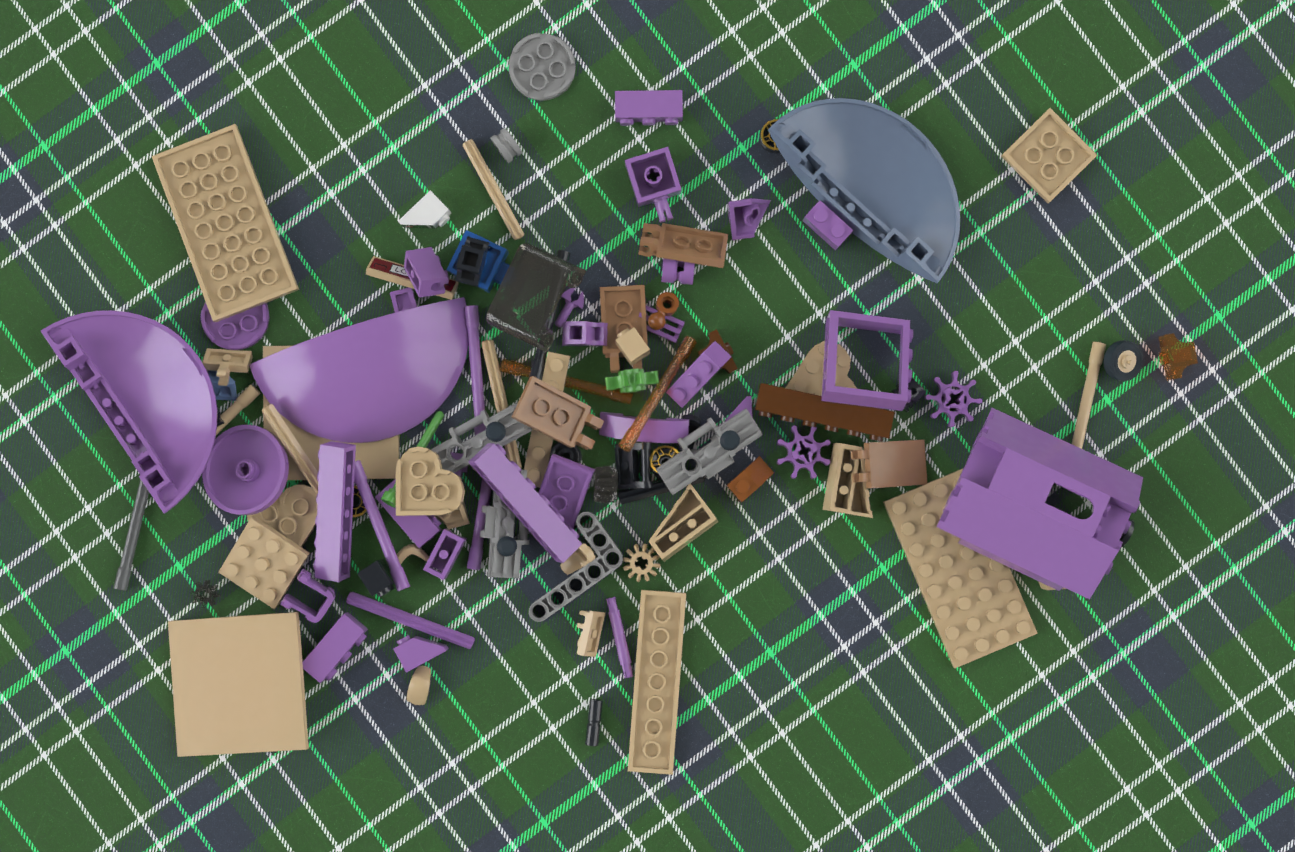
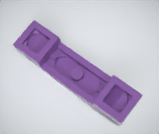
M600 412V419L604 423L599 431V435L652 443H678L677 439H683L689 435V419L667 418L664 420L623 416L621 413Z

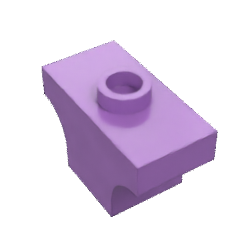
M566 321V323H563L562 346H607L608 323Z

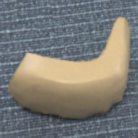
M408 544L397 553L400 565L411 554L417 555L425 561L429 559L424 550L418 548L416 544Z
M582 544L564 563L560 564L561 569L567 575L575 572L595 559L594 552L589 546Z
M418 666L415 670L407 692L408 702L414 705H424L426 703L430 687V668Z

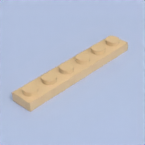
M548 351L542 381L563 392L571 356ZM532 428L524 470H527V478L536 487L540 488L549 464L553 439Z

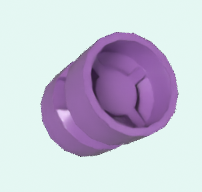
M663 258L661 282L674 283L676 280H679L680 284L693 285L695 263ZM677 266L684 268V271L677 272Z

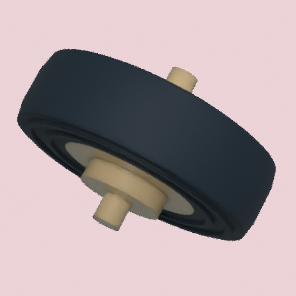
M1121 340L1114 342L1107 349L1104 356L1106 373L1111 378L1119 381H1129L1135 378L1143 365L1142 350L1131 341Z

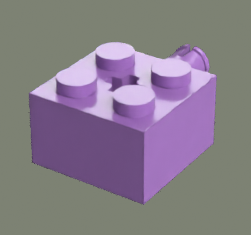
M665 147L625 160V166L638 207L651 203L655 204L660 223L666 222L663 212H665L668 221L673 219L667 200L670 197L680 195L682 189L669 148ZM651 173L658 176L657 181L653 182L652 179H649Z

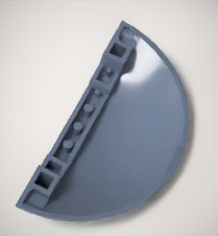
M846 98L824 99L802 105L782 116L768 129L780 153L804 186L818 201L823 202L853 230L852 233L903 268L932 282L938 283L947 271L957 247L960 231V208L957 191L947 165L933 144L920 130L903 117L882 106Z

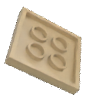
M1051 108L1001 155L1047 203L1051 202L1097 156Z
M253 516L250 518L218 573L271 608L276 609L310 553Z

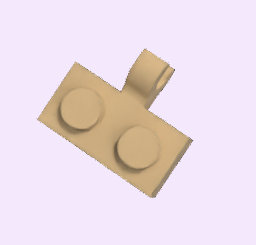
M207 348L202 363L206 370L217 371L216 376L219 377L218 385L228 386L230 372L248 373L249 365L253 359L252 351Z

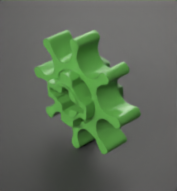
M639 368L618 371V376L605 378L606 390L620 389L621 393L646 390V385L659 384L658 371L644 372V369Z

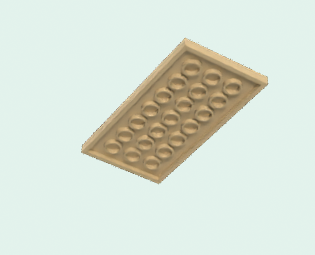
M236 124L151 156L213 322H219L299 290Z
M963 468L883 502L953 668L960 667L1038 634L1010 568L959 544V537L937 528L946 502L956 486Z

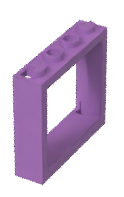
M830 310L825 326L821 401L903 411L906 403H910L911 390L908 389V383L911 382L912 369H909V363L912 360L913 350L909 349V342L911 343L913 339V329H910V320ZM838 326L900 334L898 394L835 386Z

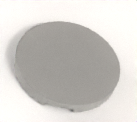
M534 33L520 40L512 50L509 59L510 78L516 89L530 99L545 101L562 95L570 87L575 76L576 65L574 55L567 43L558 36Z

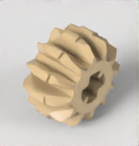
M635 544L634 549L636 553L627 549L626 552L631 558L623 557L624 562H630V565L623 567L624 571L632 568L628 577L632 578L637 573V582H640L641 574H644L645 580L649 581L647 573L650 572L653 576H656L657 573L652 567L660 568L661 566L659 563H653L654 560L660 558L659 555L651 557V554L655 551L653 547L650 548L648 553L645 552L647 544H643L642 551H639L638 545ZM641 556L643 560H648V564H645L646 567L641 569V566L635 565V561L638 562L637 558Z

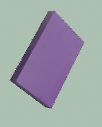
M552 454L538 494L544 495L551 503L549 507L564 517L565 521L563 523L568 528L574 529L595 469Z

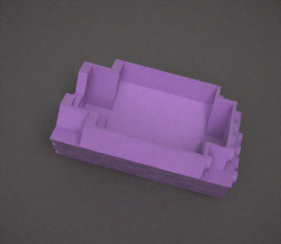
M991 408L972 446L970 456L957 484L946 502L937 528L959 537V544L1058 591L1066 588L1090 600L1105 574L1108 575L1111 571L1112 561L1123 543L1119 541L1122 533L1126 534L1131 525L1129 517L1131 513L1137 511L1140 505L1139 497L1143 477ZM1053 484H1057L1087 498L1093 505L1092 515L1087 519H1078L1046 504L1045 501Z

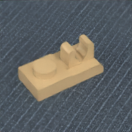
M581 610L579 614L585 616L584 624L577 623V627L583 629L577 643V654L596 657L605 612Z

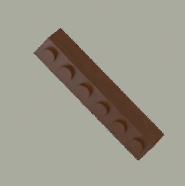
M764 383L759 385L754 410L759 411V416L772 418V414L780 415V420L794 423V419L803 420L802 425L816 428V424L825 425V430L838 432L839 428L848 430V435L857 437L864 433L870 435L869 439L880 442L883 441V438L890 437L894 411L821 401L822 396Z

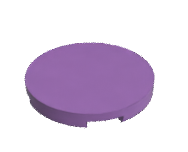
M206 301L201 310V324L207 337L216 345L228 350H244L252 347L262 339L269 325L270 317L267 303L216 323L212 320Z

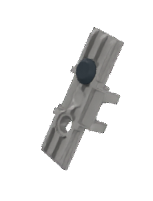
M518 403L489 417L485 410H482L480 415L456 428H449L452 438L431 449L439 455L442 469L455 473L470 465L469 461L488 443L499 444L503 447L531 432V427L511 418ZM484 423L486 430L462 442L459 437L460 435ZM454 447H460L463 450V456L459 460L454 459L451 455Z
M747 409L742 410L718 427L710 417L707 419V423L683 439H677L682 451L657 467L656 471L671 494L674 495L699 477L705 476L709 479L734 462L732 457L736 455L735 453L763 434ZM713 430L714 435L710 438L711 442L703 448L690 450L687 447ZM688 459H694L696 462V467L693 470H686L685 463Z
M521 470V475L527 478V470ZM494 492L493 506L482 505V512L486 514L485 529L480 530V537L490 538L487 577L519 579L521 546L529 545V540H527L528 529L520 521L518 539H513L515 515Z

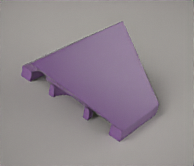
M750 198L728 202L727 209L732 240L754 237V233L771 200Z

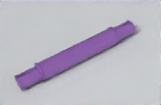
M615 597L607 598L608 614L624 678L633 677L630 664L632 661L629 655L620 610L617 608Z

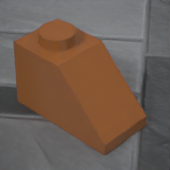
M758 456L732 479L726 487L742 503L774 472Z

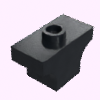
M467 237L465 244L462 245L456 266V282L475 287L479 286L490 245L489 242Z

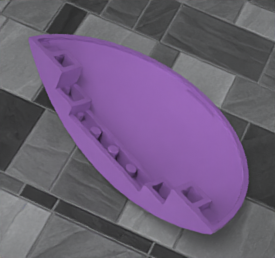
M465 298L419 306L357 323L291 346L249 366L257 385L269 403L273 404L282 416L304 431L318 437L346 443H366L388 439L412 429L430 417L442 405L455 387L463 370L469 346L465 319Z
M112 310L86 312L67 317L42 329L41 333L64 367L72 373L81 388L87 393L131 458V462L140 474L139 478L164 514L188 494L198 481L210 458L216 437V396L208 372L198 355L188 343L168 327L153 319L129 312Z

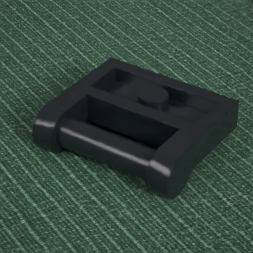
M652 442L615 444L616 489L653 488L650 470ZM638 450H641L642 481H640V482H639Z

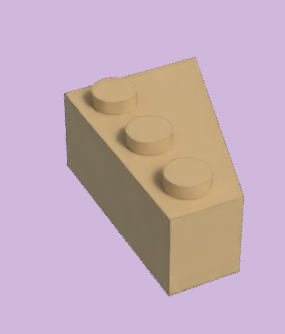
M833 443L822 510L873 518L866 482L853 483L852 473H865L864 459L851 460V451L863 450V448Z
M691 483L649 540L651 546L664 562L718 523L717 518Z

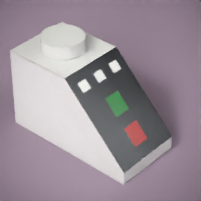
M430 190L398 222L404 228L442 227L449 221L451 212Z

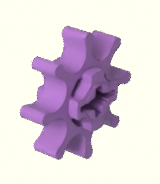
M958 371L951 373L952 381L948 385L943 384L939 377L933 378V382L939 387V392L935 396L929 394L924 396L925 400H934L938 404L937 411L932 413L930 417L935 419L940 413L947 414L949 417L948 427L950 428L955 426L954 419L958 414L964 415L968 422L973 421V416L967 411L968 405L970 403H982L981 398L973 399L968 392L969 388L976 384V381L970 380L966 386L960 385L957 381ZM960 393L955 399L956 403L946 406L951 399L949 395L953 396Z
M794 425L791 427V432L794 434L792 442L787 443L782 439L777 441V445L785 447L788 452L787 457L778 459L777 464L781 465L784 462L792 463L794 466V472L790 476L792 479L797 477L798 470L802 468L809 471L811 479H815L817 475L813 470V465L821 462L828 466L831 462L820 455V449L829 446L830 440L817 443L813 439V434L817 427H811L808 436H801L797 431V426ZM801 447L804 450L808 449L809 453L806 455V458L804 457V455L798 454V452L801 450Z

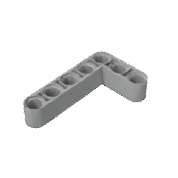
M585 511L580 513L576 519V524L598 557L537 599L529 608V616L532 620L536 622L544 621L622 564V552L592 512ZM584 515H589L593 519V524L589 528L583 527L580 523ZM596 534H603L606 537V543L603 546H597L594 543L593 538ZM608 553H617L619 555V562L613 565L609 564L606 559ZM596 565L600 568L601 574L599 577L593 578L589 575L588 569L590 566ZM574 578L580 579L582 582V588L578 591L570 587V581ZM554 592H561L563 594L564 601L562 603L556 604L553 602L552 594ZM542 605L546 611L545 615L542 617L536 616L533 612L534 606Z

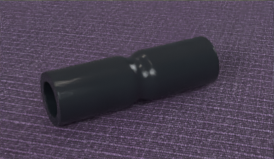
M589 700L585 745L599 746L603 700Z

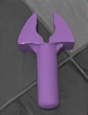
M575 287L568 289L561 295L565 299L566 304L555 321L557 327H563V323L566 322L573 308L579 307L583 309V291L579 299L572 303L571 295L575 291Z

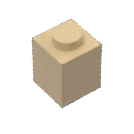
M635 327L631 330L627 328L617 335L616 345L631 366L650 354L649 347Z

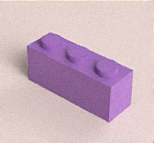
M682 90L615 91V121L620 122L622 126L633 125V122H642V125H655L656 122H665V125H677L678 122H682Z
M716 341L713 342L666 393L683 408L731 356Z
M395 479L377 494L375 498L416 546L422 548L442 531L439 527L441 522L435 515L396 516V508L387 505L381 500L384 492L388 491L389 488H393L396 483Z
M349 612L344 613L303 661V669L319 683L325 680L330 681L338 672L335 669L340 662L344 664L351 657L352 653L350 650L354 645L359 647L366 639L365 632L368 629Z

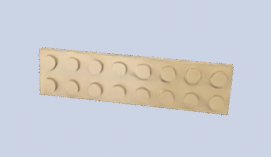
M641 590L628 771L673 775L686 593Z

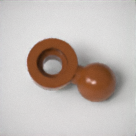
M664 292L658 296L656 301L658 312L652 313L648 318L650 328L661 330L666 324L665 316H671L677 311L679 300L675 294ZM663 303H669L670 308H665Z

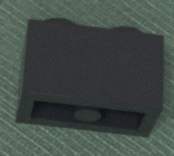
M384 559L378 560L358 572L359 577L371 596L378 594L381 597L395 589L390 568Z

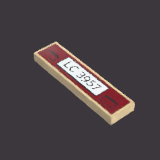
M373 256L366 268V275L414 289L404 269V265ZM449 278L448 284H444L445 294L436 296L452 300L459 282Z

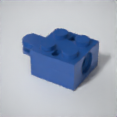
M468 230L465 231L446 271L456 277V266L462 245L465 244L467 237L490 243L478 288L490 293L495 282L506 288L515 287L519 283L520 273L515 267L505 263L509 254L508 250Z

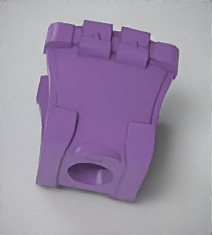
M303 568L297 577L298 581L327 598L317 612L290 594L285 595L281 605L287 609L294 608L306 615L305 618L307 620L317 623L323 618L335 599V591L331 586L326 587L312 578V573Z

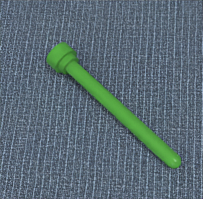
M442 411L436 412L416 447H427L444 418ZM396 483L393 488L385 491L381 498L384 503L393 508H396Z

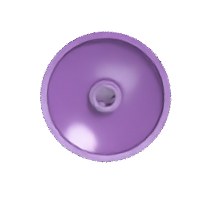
M255 425L232 427L215 439L210 458L202 472L205 490L212 502L226 512L236 515H253L262 512L279 498L285 488L289 474L288 456L282 442L272 432Z

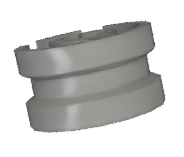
M505 127L500 130V134L490 137L508 164L513 161V157L523 154Z

